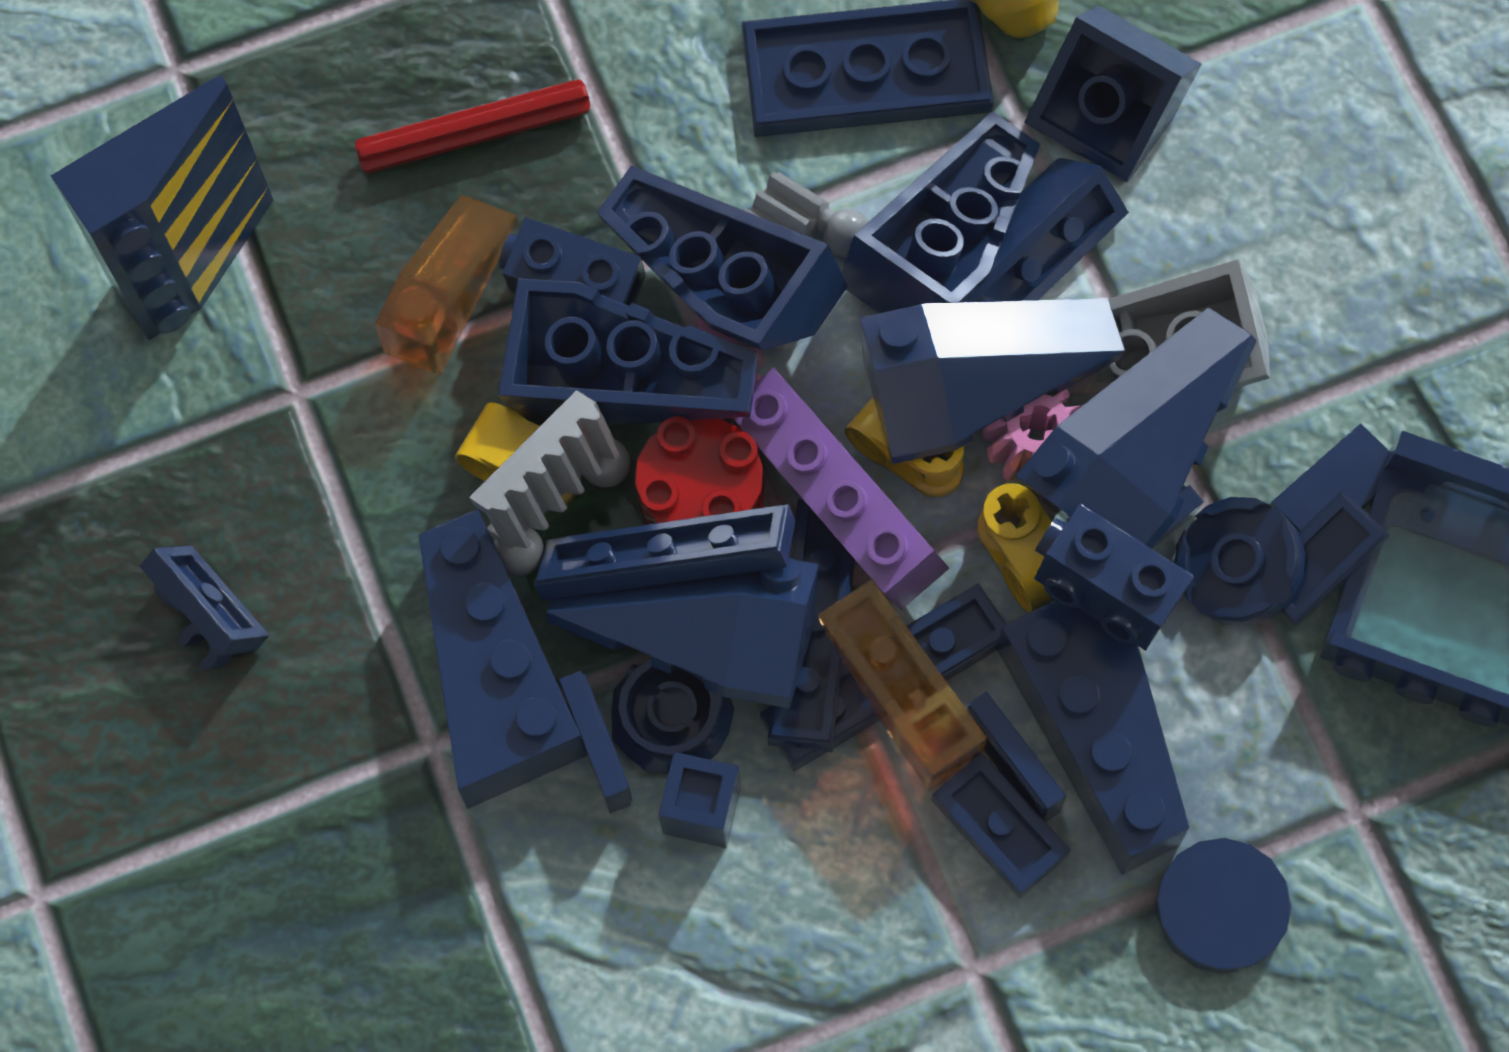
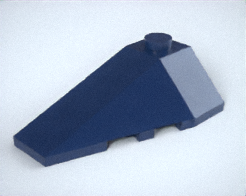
M992 111L854 234L842 269L843 277L848 285L846 290L878 313L920 304L964 303L988 278L1041 144Z
M789 558L788 565L784 568L554 599L551 601L547 611V622L612 650L629 646L652 656L651 666L671 674L677 667L705 679L704 689L723 697L790 708L814 626L819 564Z

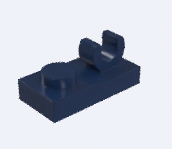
M192 545L153 548L139 566L155 584L154 590L158 597L178 612H183L192 623L182 631L179 643L183 647L199 645L204 638L208 641V655L199 665L203 671L224 667L230 661L233 654L257 651L269 637L266 630Z

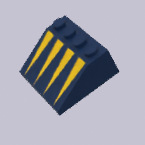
M221 74L50 175L111 285L148 340L161 333L167 334L178 330L188 322L193 313L203 307L274 201L231 91Z

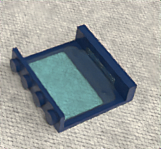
M1402 430L1390 449L1368 513L1390 537L1345 580L1319 657L1334 662L1333 670L1345 677L1358 681H1370L1371 677H1375L1395 684V692L1411 701L1432 704L1434 699L1458 707V715L1472 723L1495 727L1500 722L1509 726V467Z

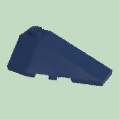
M634 166L629 167L597 212L600 219L637 256L642 257V261L712 330L761 351L814 336L848 288L828 244Z
M518 278L498 396L506 407L537 425H542L576 390L597 403L607 425L663 422L674 416H681L688 420L750 417L759 356L756 351L690 325L682 327L656 317L652 314L651 310L631 303L628 306L603 296L598 289L581 282Z
M1108 299L920 304L860 318L863 361L892 464L955 451L973 441V434L1001 418L1005 422L1024 413V405L1052 390L1062 392L1123 358L1125 353Z
M1208 307L1058 424L1016 476L1053 512L1067 522L1081 503L1152 549L1176 520L1184 503V499L1179 495L1192 465H1201L1209 447L1204 442V438L1216 412L1227 408L1257 340L1252 334Z

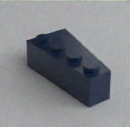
M478 509L418 534L457 786L467 809L587 756L579 730Z
M1053 601L1002 626L997 651L1121 874L1123 875L1179 847L1190 826L1139 647L1134 643L1125 644L1117 641L1105 632L1100 621L1078 607H1067L1057 601Z

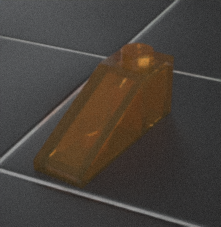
M461 195L403 268L375 322L385 354L441 376L500 258L505 240L512 233L518 221L517 215L465 195Z
M872 579L818 614V620L888 734L929 792L959 772L981 752H984L987 741L986 736Z

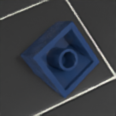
M1098 5L1075 18L1024 123L1128 182L1176 115L1202 63Z

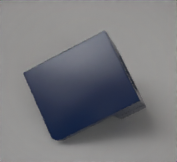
M674 752L658 814L663 834L727 848L741 791L739 766Z

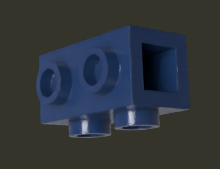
M526 217L523 220L518 235L513 233L508 235L499 258V268L504 269L502 274L509 291L514 293V300L518 278L581 282L598 289L603 296L630 306L631 303H636L646 277L642 257Z
M1081 503L1067 524L1056 517L1035 549L1037 553L1044 556V559L1034 579L1044 585L1045 591L1051 598L1064 606L1080 608L1100 621L1105 632L1117 641L1125 644L1134 643L1145 651L1194 577L1183 568Z

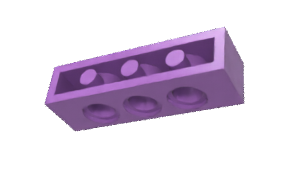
M774 367L755 383L751 416L735 417L734 420L755 440L759 449L883 593L900 610H903L950 568Z

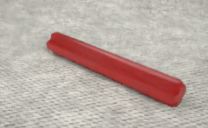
M576 79L359 138L355 142V149L362 170L365 173H372L585 115L590 111V100L585 84L582 80Z

